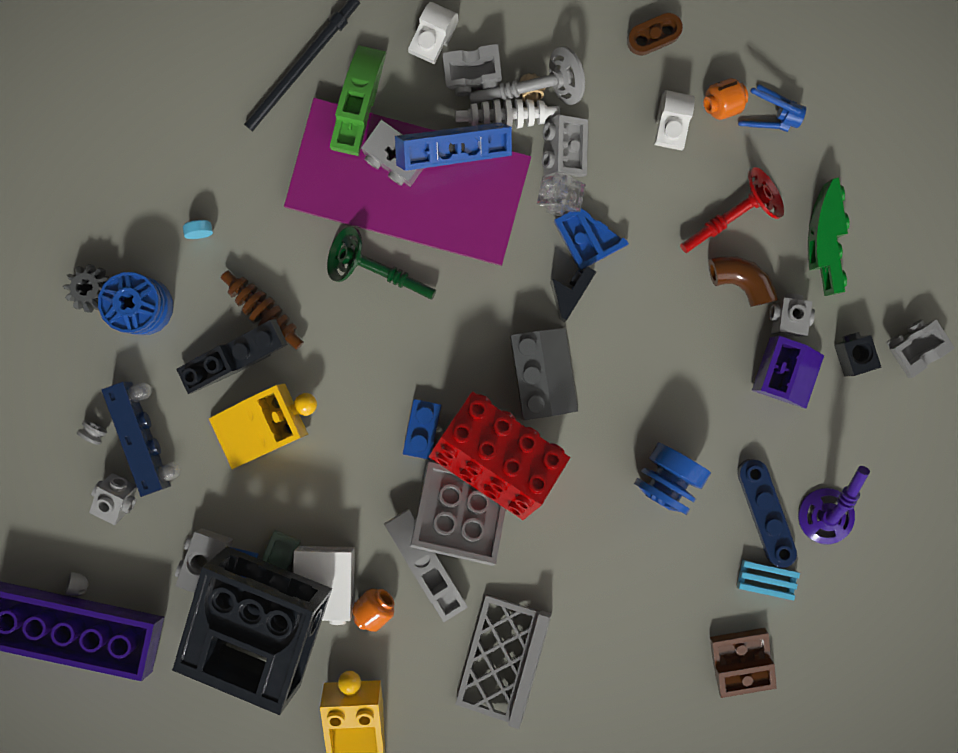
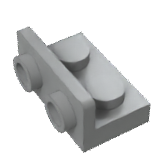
M557 115L546 120L542 132L544 138V154L542 156L544 176L550 177L556 174L574 177L587 176L588 119Z

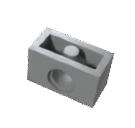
M204 528L195 531L194 534L191 533L184 547L185 550H188L184 561H180L175 572V576L178 577L175 586L195 593L202 569L197 563V556L203 555L207 562H209L225 547H231L233 539Z

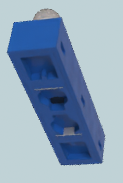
M500 122L395 136L396 166L408 171L512 156V127Z

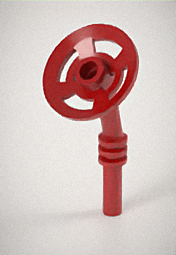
M752 168L748 173L751 193L748 194L749 197L721 216L716 215L709 222H706L704 228L680 244L681 249L688 253L710 236L715 237L717 234H720L722 230L727 228V224L753 207H761L765 213L774 219L781 218L784 215L783 201L770 177L760 168Z

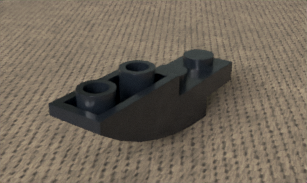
M273 319L227 344L215 347L176 370L187 393L191 394L268 358L272 353L288 344L277 320Z

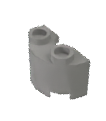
M498 44L481 46L474 51L458 50L443 53L446 87L455 90L456 96H468L474 90L499 87L502 76Z
M937 319L926 324L923 320H919L907 327L909 331L904 336L899 334L886 342L908 378L915 377L928 368V364L942 358L955 348Z

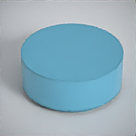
M194 220L183 225L184 237L187 239H201L211 236L213 234L211 222L207 220Z

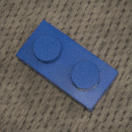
M417 399L413 400L403 455L431 459L429 455L433 450L442 404Z

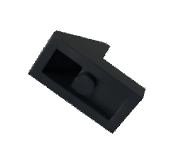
M586 266L583 272L577 270L569 283L573 286L572 290L552 278L550 283L561 321H567L596 274L595 270Z

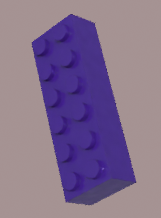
M0 581V651L137 681H143L153 672L164 616Z

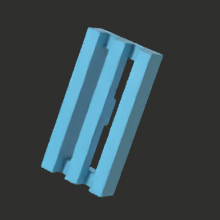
M742 560L737 588L794 601V590H797L798 584L796 581L797 578L799 579L800 573ZM747 568L785 575L790 578L789 581L747 573ZM745 579L782 586L787 588V592L744 582Z

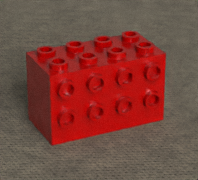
M473 391L429 455V458L521 520L526 519L542 506L571 458L565 454L562 447L555 443L547 442L540 437L537 430L525 427L516 421L513 414L505 410L501 411L492 405L489 398L482 394H476Z

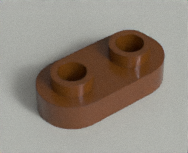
M664 13L638 24L629 33L627 38L628 48L632 53L643 56L677 41L683 29L682 21L673 13ZM662 28H669L671 34L663 33ZM642 38L646 44L639 45L636 40Z

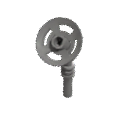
M565 46L558 47L552 52L550 57L549 75L522 82L513 80L511 83V81H508L506 84L501 83L499 87L470 93V101L474 104L503 98V100L508 97L513 99L514 96L516 98L520 97L522 93L553 86L555 93L562 102L573 105L578 103L584 95V70L578 56L572 49ZM560 55L564 57V60H556L555 58ZM573 73L575 78V85L571 84L573 82ZM569 93L572 95L570 98L563 96Z

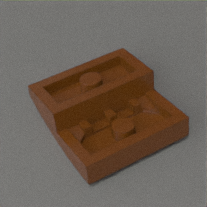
M766 628L710 637L715 676L721 698L777 689L775 664L771 659L769 633Z

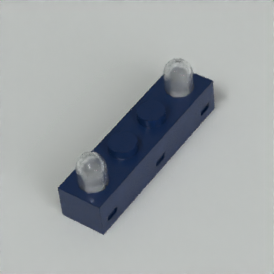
M120 382L101 389L140 497L171 487L169 481L179 477L181 467L175 462L162 464L159 455L161 454L160 444L156 438H153L150 431L152 426L150 417L146 412H143L140 401L151 396V386L147 383L133 385V382Z

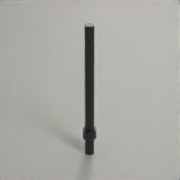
M348 0L339 12L335 11L328 19V25L244 123L252 132L335 33L338 30L340 32L348 24L347 19L360 5L358 0Z

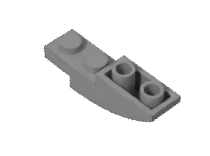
M407 509L385 522L384 525L429 601L433 604L442 621L445 622L468 607L436 553L410 547L415 519L410 510Z

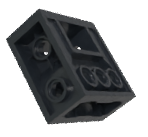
M225 547L201 569L172 671L272 713L281 715L301 686L332 588L231 547ZM227 642L238 647H241L243 649H246L255 654H258L260 656H263L267 658V660L265 662L251 655L238 651L234 648L226 646Z

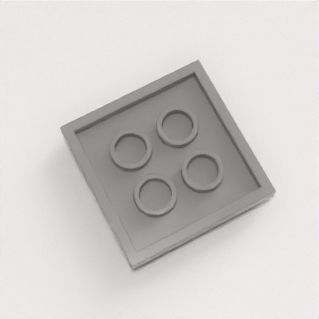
M428 462L410 547L494 566L497 562L506 509L440 464Z

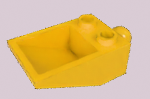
M279 384L209 418V421L231 469H234L309 435L300 415H311L317 408V401L312 394L302 393L293 402L286 384ZM275 398L277 399L280 407H277L275 405ZM287 423H288V425H289V427H290L292 433H290V432L287 431V429H286Z
M349 670L339 676L338 682L324 683L320 712L326 753H385L381 680L361 681L360 676L356 672Z

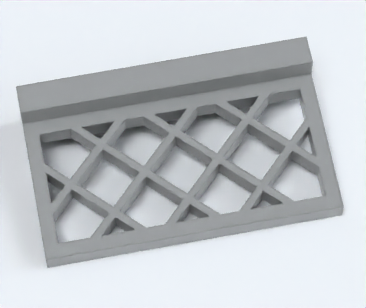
M487 594L455 705L508 722V726L519 729L525 714L552 613L544 610L538 611ZM490 603L501 606L506 617L493 623L488 614ZM508 609L514 610L516 612L510 614ZM520 613L533 616L530 627L521 632L512 618ZM509 620L516 635L502 641L495 627ZM485 621H487L489 625L486 628H484ZM491 629L499 644L485 650L480 638L483 633ZM528 633L527 639H526V642H525V640H524V638H523L522 635ZM518 638L524 650L522 655L512 659L505 645ZM479 647L481 654L476 656L477 649ZM501 647L508 662L495 669L488 654ZM484 657L491 671L478 678L473 669L474 661ZM521 660L519 668L517 669L515 663ZM511 666L516 675L515 682L504 686L497 672ZM470 674L473 678L471 682H469ZM493 675L500 690L487 695L480 681ZM474 684L477 685L483 699L477 702L464 699L466 689ZM513 688V689H512V693H511V697H510V695H509V693H508L507 690ZM503 693L508 702L506 713L495 710L490 699ZM484 702H486V704H487L488 707L483 706V705H481V704H483Z

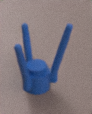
M759 84L756 88H751L750 92L779 106L776 118L780 119V123L742 120L738 122L739 126L772 128L788 132L790 126L798 128L802 124L807 108Z

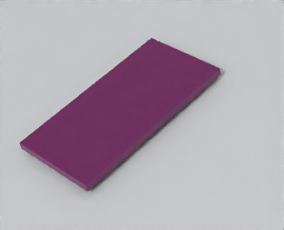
M313 98L285 200V208L502 266L532 156L512 151V156L424 168L411 187L405 183L400 186L388 177L390 172L381 166L379 169H376L364 160L366 156L362 149L359 156L331 150L330 143L336 123L335 114L338 104ZM370 113L362 146L381 120L402 135L436 130ZM390 152V153H389L390 160H392L393 158H396V154H392V153Z

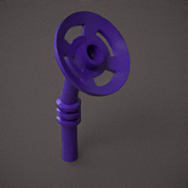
M859 466L849 485L844 487L842 492L831 488H821L812 491L803 499L798 511V521L802 531L808 538L820 544H834L848 536L855 522L854 506L860 498L859 491L870 474V470L867 467ZM834 496L838 498V504L823 503L821 497ZM812 504L814 505V508L811 512L812 523L808 524L807 514L809 507ZM848 511V522H847V525H846L845 528H842V527L844 526L845 520H846V514H845V513ZM821 528L825 531H834L835 536L821 537L816 532Z

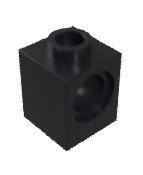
M860 332L852 333L842 337L844 342L834 345L844 377L856 376L882 368L871 335L860 336ZM855 346L861 351L859 360H856L852 354Z

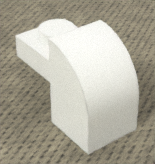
M429 2L419 18L420 24L411 41L408 52L435 65L443 45H448L459 21L458 13L434 2Z
M668 90L664 91L661 96L656 120L658 129L654 145L681 151L684 149L689 122L694 111V96Z

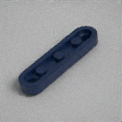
M747 459L739 465L737 475L766 557L777 567H789L797 558V550L770 474L763 462ZM753 469L758 470V476L755 479H752L750 476V472ZM782 549L787 551V555L784 558L779 557V552Z

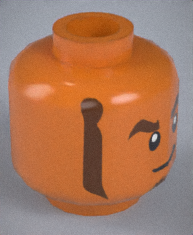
M733 78L712 84L706 91L703 101L704 108L707 113L718 120L742 113L748 102V91L743 83Z

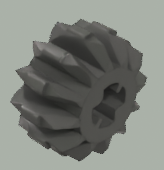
M87 264L85 269L80 266L75 267L76 275H67L71 283L63 286L64 289L71 291L65 298L68 301H74L73 307L80 310L83 308L84 312L92 313L94 308L99 311L98 295L102 286L111 276H105V269L100 267L96 269L91 264ZM93 286L92 290L87 291V287Z

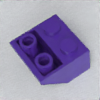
M782 336L770 337L752 391L806 409L824 355L805 344Z

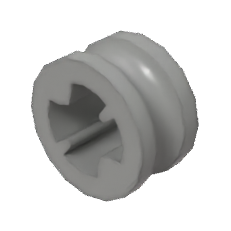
M84 420L82 423L84 427L83 429H78L77 435L90 443L100 445L102 442L101 436H106L107 434L106 429L94 422Z

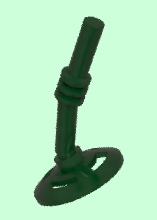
M346 227L333 241L327 260V271L331 280L342 282L352 274L357 266H361L387 278L389 283L393 281V285L396 286L398 284L399 288L404 286L432 300L434 298L436 289L409 277L408 273H403L401 269L397 271V267L390 268L363 256L361 253L362 237L358 229ZM352 236H356L358 241L353 240ZM337 269L344 272V274L340 275Z

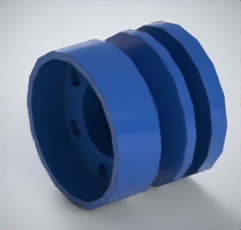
M122 272L112 276L102 286L98 295V309L102 319L115 330L135 335H151L161 331L169 323L173 314V299L169 290L161 282L135 272ZM131 298L132 302L135 304L133 308H131L132 305L129 303V300Z
M658 442L649 457L658 466L657 471L643 468L641 472L651 477V481L648 484L637 478L634 484L641 489L645 496L663 507L687 515L690 508L679 502L683 496L694 503L696 498L686 490L687 487L691 485L702 489L711 472L676 450Z

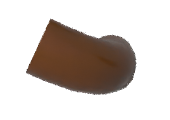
M738 256L709 259V273L715 286L724 284L739 286L746 293L750 307L778 300L777 292L769 275L756 263Z

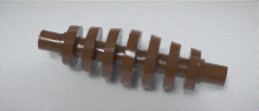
M229 270L222 274L220 278L229 286L228 294L231 298L238 295L235 303L238 306L244 304L242 311L245 315L251 313L250 321L253 323L260 321L258 324L260 326L269 320L276 319L286 342L296 350L303 345L304 341L295 334L297 327L294 323L286 325L290 318L286 314L278 318L283 310L279 305L272 308L275 304L273 298L268 297L265 299L267 294L262 290L255 293L258 287L254 284L246 286L248 280L244 277L236 278Z

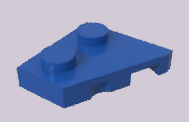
M581 207L554 220L580 271L585 269L586 266H590L629 245L625 238L616 235L608 229V226L592 218Z

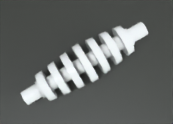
M507 98L503 100V108H501L500 100L496 99L492 101V109H489V103L485 101L481 103L480 110H478L477 103L470 104V109L455 111L456 122L471 123V126L478 125V121H481L482 125L490 124V121L492 123H500L503 120L504 124L511 127L514 120L515 127L518 129L523 127L524 119L526 120L527 127L534 126L535 118H537L538 125L545 124V119L560 115V107L547 106L541 100H537L536 107H534L533 100L526 99L525 107H523L522 99L515 98L514 108H512L511 99Z

